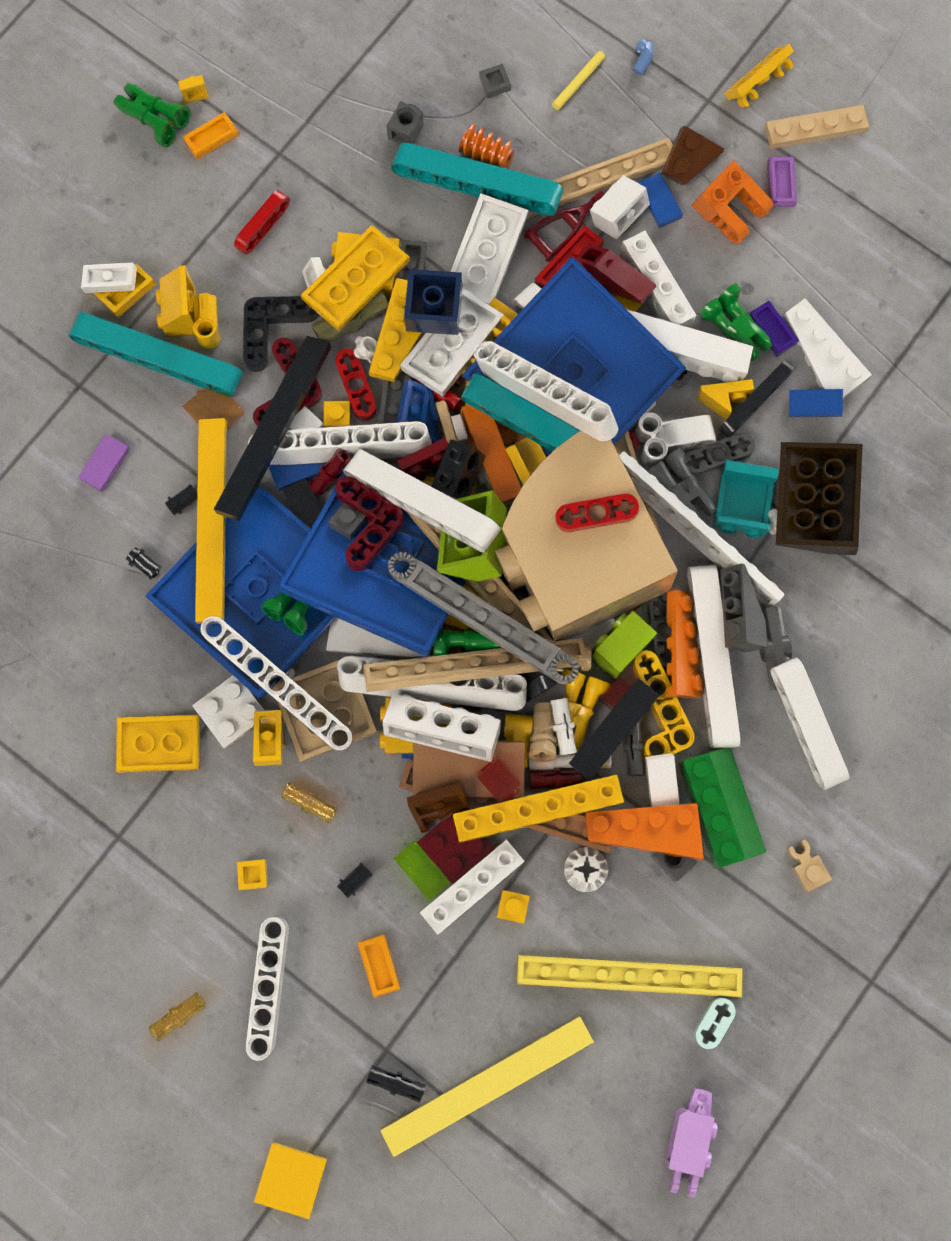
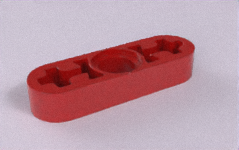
M279 190L273 192L239 232L234 241V247L245 255L251 253L287 210L290 198Z
M342 349L337 353L335 362L353 412L359 420H371L376 415L377 407L360 360L354 355V350ZM345 357L352 360L353 372H348V368L344 363ZM360 379L364 384L360 390L354 391L349 388L350 381ZM362 396L366 405L369 406V412L367 413L359 410L361 409L359 398Z
M625 493L565 504L559 507L556 512V524L564 532H575L629 522L637 516L639 503L633 495ZM623 501H627L629 506L633 505L634 508L630 509L628 515H624L623 510L614 511V518H610L608 503H613V509L621 507ZM593 506L604 508L606 513L604 518L598 521L591 519L588 514L590 508ZM584 508V518L587 523H581L580 517L573 519L571 525H567V522L561 521L560 518H563L567 511H570L571 516L580 515L579 509Z

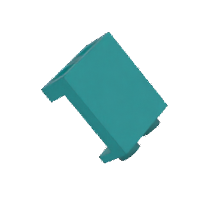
M726 460L721 470L716 503L717 512L715 513L713 528H719L720 532L734 534L735 532L746 533V536L750 538L766 536L770 531L768 513L771 509L774 483L778 479L779 469Z

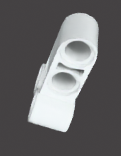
M648 412L640 417L635 429V435L638 440L645 443L640 454L641 461L650 468L663 461L666 454L672 453L680 447L686 451L716 442L710 415L662 422L657 414ZM649 424L654 428V431L648 432L642 425ZM648 449H656L660 456L654 457L650 455Z

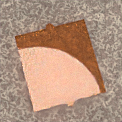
M212 385L210 389L205 387L202 391L198 390L196 392L197 395L183 405V408L198 425L200 419L225 418L227 429H230V425L244 414V411L228 393L220 390L215 392L212 389Z

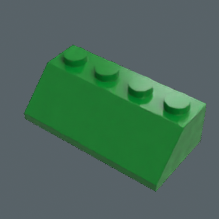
M731 748L709 752L678 763L691 803H697L700 830L713 869L766 853Z

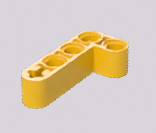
M641 651L632 662V671L636 680L639 678L649 687L652 683H659L663 687V694L650 707L661 733L652 736L644 743V758L654 756L649 751L650 743H658L662 747L661 755L670 753L676 755L693 744L694 732L678 698L667 697V687H670L671 684L658 657L652 651ZM642 659L644 660V662L651 663L648 670L646 667L641 668L639 666L642 662ZM650 673L652 677L648 681H646L645 678H647V676ZM664 707L673 709L675 712L674 720H667L663 717L662 709ZM679 731L686 735L687 742L685 745H679L675 742V732Z

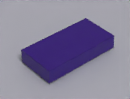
M770 301L749 313L753 321L769 336L772 342L770 349L776 357L799 342Z

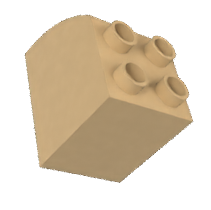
M583 431L576 433L557 447L525 482L503 524L502 530L506 546L495 551L502 567V573L511 591L525 586L529 597L519 601L533 632L543 628L554 642L568 640L670 591L678 572L612 441L596 440ZM625 493L633 495L639 503L637 516L629 522L575 532H564L556 524V512L559 507L565 504ZM623 501L621 507L613 509V503H608L610 518H614V511L623 510L624 515H628L630 509L634 508L633 505L629 506L627 501ZM593 506L588 512L590 518L596 521L603 519L606 514L601 506ZM584 508L579 509L580 515L571 516L570 511H567L565 516L560 518L561 521H566L567 525H571L573 519L580 517L581 523H587L584 518Z

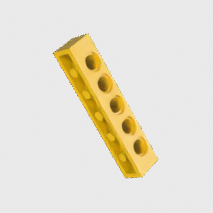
M613 775L455 813L453 818L459 843L619 805L624 800L618 777Z

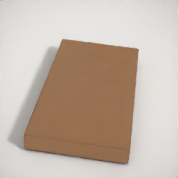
M498 741L491 762L413 743V795L422 791L438 789L446 784L461 782L467 797L522 798L524 797L525 741Z

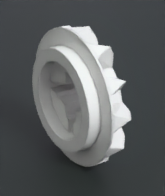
M589 847L574 850L567 857L564 865V874L567 882L574 889L581 892H592L600 888L606 882L609 871L605 857L598 850ZM586 857H588L589 866L598 869L594 873H589L587 882H585L582 872L574 870V868L584 866Z

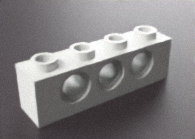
M646 231L623 241L620 252L621 259L656 284V288L646 298L655 316L661 320L692 328L697 315Z
M392 694L383 720V730L385 736L491 762L500 735L501 720L495 719L488 714L478 715L470 713L463 708L442 706L435 701L425 702L417 700L410 695ZM413 717H420V718H421L420 720H417V721L411 720V718H413ZM441 723H445V724H447L448 726H446V727H439V726H437V725H438V724H441ZM473 730L475 733L466 734L464 731Z
M505 840L423 909L420 914L438 935L525 861L512 845Z

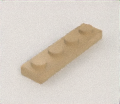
M864 105L768 121L765 125L770 149L865 133L869 129Z

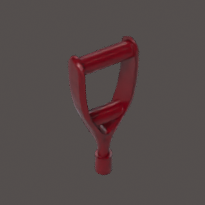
M599 191L590 199L591 201L584 205L557 211L553 216L543 218L526 231L525 239H529L544 255L545 261L550 262L579 231L594 203L600 200L605 193ZM574 215H579V216H580L579 220H577V219L574 217ZM563 219L573 231L556 249L552 250L536 232L556 220Z

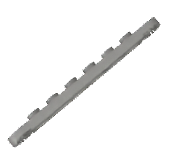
M399 552L390 558L388 570L396 581L560 684H570L577 678L579 673L577 660L559 647L425 563L415 559L410 554ZM399 561H406L410 564L407 572L400 574L395 571V565ZM563 662L569 663L573 668L572 673L565 677L560 676L556 671L557 666Z

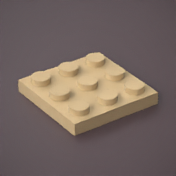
M339 660L291 678L351 731L352 743L377 733L363 694L344 691L341 688L337 668ZM285 681L276 684L273 690L281 691L285 686ZM302 695L292 697L291 707L296 710L302 709L306 704L305 697ZM278 702L301 763L334 750ZM316 713L311 718V723L316 728L323 727L327 722V717L323 713ZM336 731L332 736V742L337 746H342L348 741V735L344 731Z

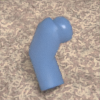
M641 39L636 46V51L641 54L632 70L639 75L644 74L653 58L654 46L652 42Z

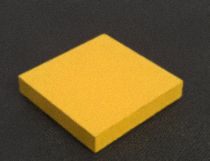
M272 1142L254 1202L309 1219L327 1158Z

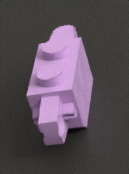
M693 1088L687 1107H681L675 1111L665 1160L668 1169L672 1170L669 1191L677 1194L680 1187L682 1172L690 1174L687 1196L695 1198L699 1178L703 1177L704 1170H709L712 1157L711 1152H708L710 1140L714 1141L717 1134V1123L714 1122L715 1118L711 1115L712 1093L707 1090Z

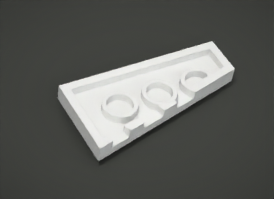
M803 299L785 313L784 319L798 338L799 342L797 345L801 346L805 354L804 358L808 366H811L820 389H843L844 398L872 376L806 299Z

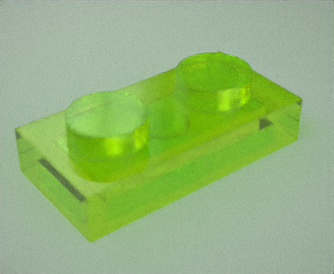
M415 840L393 858L429 901L450 883Z

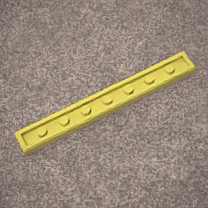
M518 955L517 984L742 997V968Z
M578 1016L385 1126L380 1131L393 1157L589 1046L594 1041L581 1017Z

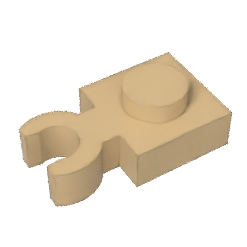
M806 840L799 841L803 848L801 854H797L792 846L787 848V852L791 858L798 861L799 864L792 867L805 893H808L831 881L832 878L820 856L815 855L811 857L809 855V843Z

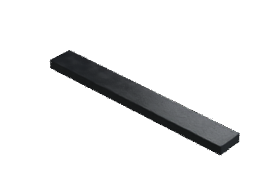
M306 336L214 507L216 514L237 521L241 520L332 348L330 342Z

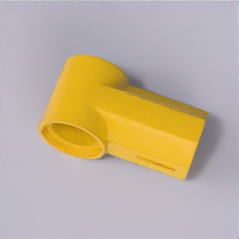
M200 293L194 297L195 323L193 331L199 345L204 349L211 350L216 348L221 341L218 329L217 298L209 293ZM207 331H212L209 335H203Z
M506 714L504 738H506V741H525L524 769H527L533 716Z

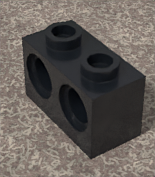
M450 439L431 487L453 499L470 496L486 456L471 445Z

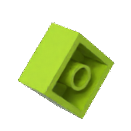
M634 611L628 616L623 613L613 624L610 630L612 633L609 636L604 633L592 648L594 654L591 660L614 681L657 635V632Z

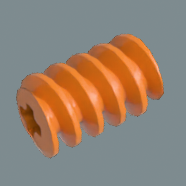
M472 124L464 133L458 152L463 151V155L466 157L472 155V159L475 161L481 159L483 163H490V165L508 169L515 150H510L511 141L502 146L501 136L494 142V134L492 132L485 138V129L481 128L478 133H475L476 125Z

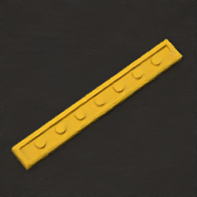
M225 418L199 420L195 622L197 624H202L206 618L211 616L219 617L224 621L226 517L216 514L214 507L226 487L227 421Z

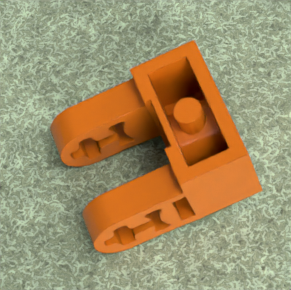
M733 160L691 206L708 223L711 221L731 242L740 244L749 235V228L727 204L736 196L759 218H764L773 209L774 204L770 197Z

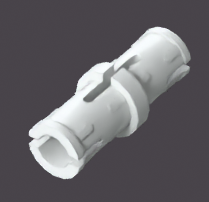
M568 698L552 700L550 704L555 723L552 727L553 731H556L559 755L577 753L572 729L575 725L574 722H571Z

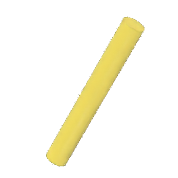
M598 51L553 101L552 106L554 109L559 111L605 59L603 52Z

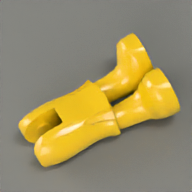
M563 669L561 675L563 677L568 676L572 671ZM578 673L577 678L572 683L566 684L564 698H568L571 722H574L575 725L572 729L575 731L574 740L577 752L583 744L589 720L594 714L593 708L599 696L608 694L611 688V684L588 677L582 703H576L586 675Z

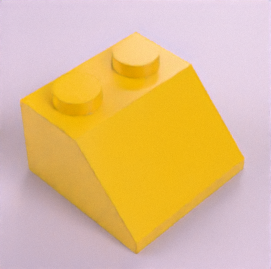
M184 265L177 267L160 278V289H156V300L158 305L161 306V313H157V323L159 329L164 331L167 338L195 336L193 325L195 323L194 297H196V292L192 279Z

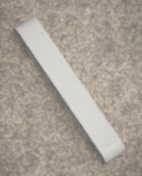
M485 341L474 349V357L485 377L596 440L608 441L618 433V425L612 410L603 401L494 342Z
M417 421L288 430L270 465L328 462L339 448L342 451L343 449L346 450L351 458L354 457L359 449L378 459L402 458L431 445L432 442L427 426Z
M361 449L357 451L343 470L346 476L357 479L396 506L482 553L487 550L501 530L487 516Z
M715 564L688 567L687 580L689 594L693 601V623L697 629L695 639L696 647L700 654V675L704 682L702 691L710 748L739 747L740 731L728 648H725L723 607L717 567Z
M215 616L208 617L203 621L201 633L204 638L326 744L336 751H343L350 747L352 743L351 731L226 622ZM215 623L220 624L222 627L220 635L210 637L208 635L209 626ZM235 641L241 642L243 645L241 653L238 655L229 654V645ZM255 659H260L264 663V668L259 673H252L249 670V664ZM281 677L284 679L285 686L281 691L270 689V682L273 678ZM295 695L305 697L306 704L302 709L296 710L291 707L290 702ZM316 713H323L327 717L326 724L321 728H316L311 723V718ZM339 730L346 732L348 735V741L342 746H337L332 742L333 734Z
M346 656L340 659L337 664L339 684L344 691L389 697H392V694H405L423 701L510 711L520 710L526 704L527 682L525 678L517 674L367 692L363 665L395 660Z

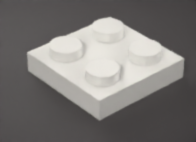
M233 675L192 705L224 749H227L254 729V711H265L251 691Z

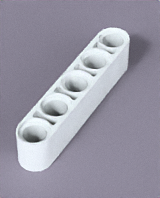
M796 657L772 668L771 676L819 787L825 791L849 780L848 770L802 662Z
M280 917L266 919L261 924L246 1039V1052L251 1059L256 1061L263 1060L271 1055L276 1044L289 934L287 922ZM272 922H277L281 926V934L277 938L271 937L268 933V927ZM269 950L274 951L278 956V962L274 967L268 966L264 959L265 954ZM266 979L274 984L272 995H265L261 990V984ZM260 1009H266L270 1012L271 1020L268 1024L259 1022L257 1015ZM257 1038L266 1041L267 1051L261 1054L255 1050L254 1042Z

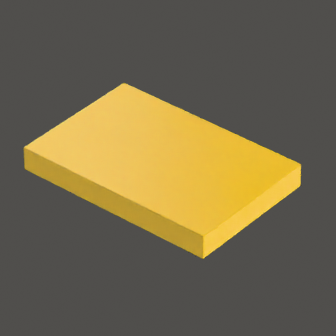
M199 715L117 717L116 772L200 770Z

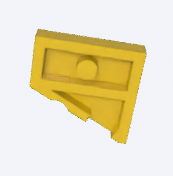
M137 264L135 265L137 271L134 291L92 293L118 318L156 285L154 280Z

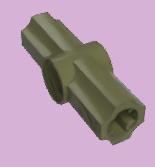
M380 290L340 332L324 318L311 324L318 339L331 342L347 332L354 333L359 331L364 323L386 312L389 304Z

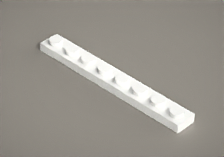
M624 451L620 454V458L643 501L720 569L741 563L745 564L757 599L762 607H772L781 600L785 594L774 582L768 580L758 571L755 565L749 563L741 556L736 548L723 540L713 528L705 524L694 511L687 508L678 500L674 493L669 492L658 482L655 476L642 468L633 457Z

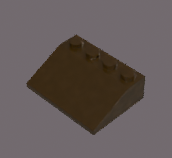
M781 442L775 545L825 554L857 555L859 547L863 444Z

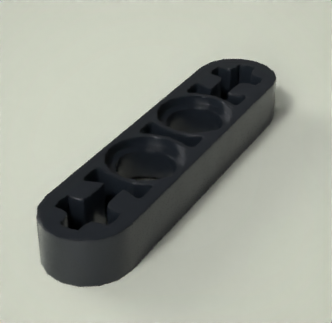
M785 359L720 426L719 431L727 438L731 437L779 388L796 367Z

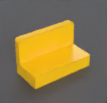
M528 438L505 449L523 485L536 468L546 459L541 445Z

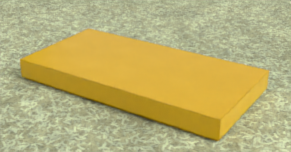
M371 225L301 294V299L340 332L410 261V257L376 227Z

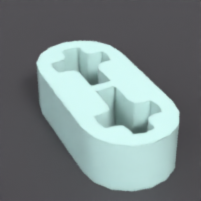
M717 997L709 1003L694 1030V1039L701 1047L713 1049L721 1042L736 1014L734 1004L730 1000ZM726 1003L725 1009L729 1012L728 1015H721L718 1021L715 1022L714 1020L718 1015L715 1007L717 1005L723 1006ZM713 1023L715 1026L711 1034L714 1036V1039L703 1043L704 1037L700 1033L703 1029L708 1031Z

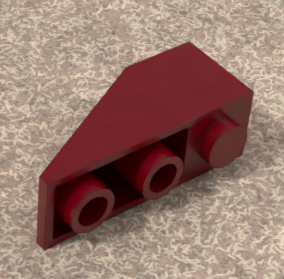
M589 243L575 258L611 294L642 304L656 288L654 282L609 249Z

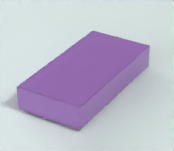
M769 157L767 161L769 197L774 207H795L797 197L794 157Z
M106 434L78 478L103 493L130 448Z

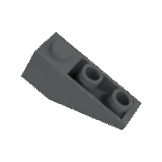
M741 563L721 569L725 648L741 652L767 648L766 621L745 564Z

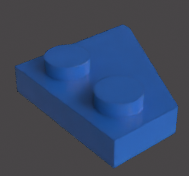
M408 379L403 385L396 423L415 421L424 423L427 426L433 444L443 439V436L439 437L436 422L439 419L437 410L434 408L432 390L423 384Z

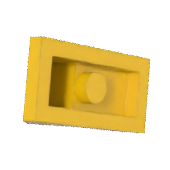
M753 380L702 385L697 393V400L726 420L732 412L730 400L733 403L744 402L754 390Z
M282 710L254 711V766L282 765L283 748H285Z

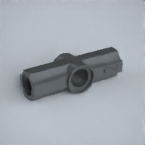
M767 607L761 609L766 621L767 648L759 650L762 661L766 663L770 690H777L771 676V669L791 659L792 645L789 636L785 634L781 607Z

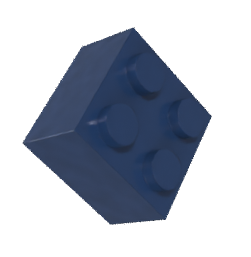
M409 269L404 314L406 332L458 335L463 288L462 272Z

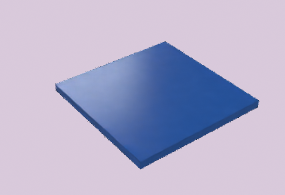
M572 256L493 341L497 345L608 404L618 425V433L611 439L613 445L686 369L666 347ZM476 360L462 374L468 382L473 374L484 376ZM541 446L545 455L548 457L552 452Z
M343 472L342 476L340 477V479H341L342 477H346V475L344 474V472ZM335 486L277 587L278 592L428 657L449 613L393 579L388 570V562L394 554L406 552L437 571L439 550L407 512L400 508L403 512V525L367 569L360 572L351 570L346 563V550L370 521H366L352 540L330 528L328 521L343 504L336 496ZM343 488V493H346L347 491L353 493V488ZM368 499L362 503V506L365 509H374L377 503L372 499ZM393 515L391 518L386 516V525L390 520L396 521V516ZM371 533L368 535L367 540L371 543H378L382 540V536L378 533ZM363 552L359 556L353 555V561L357 559L363 560ZM399 561L395 565V571L400 574L405 573L409 569L410 564L406 561ZM441 573L461 587L464 586L465 580L463 578Z
M259 485L240 521L226 517L224 622L286 674L337 617L310 606L305 615L308 623L307 631L304 635H298L284 624L283 618L280 622L275 621L261 610L262 604L267 599L274 598L280 593L277 587L311 528ZM196 542L145 597L262 700L268 693L209 643L201 633V624L195 622ZM292 599L286 612L296 603V599ZM215 623L208 628V635L210 637H217L222 632L220 624ZM238 641L232 642L228 648L229 654L238 655L243 650V645ZM255 659L249 664V670L252 673H259L264 668V663L260 659ZM275 677L271 680L270 689L279 682L281 677Z

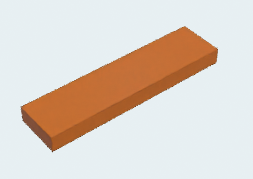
M470 405L461 407L476 449L486 456L482 465L493 492L503 504L515 500L521 487L505 450L506 448L495 420Z

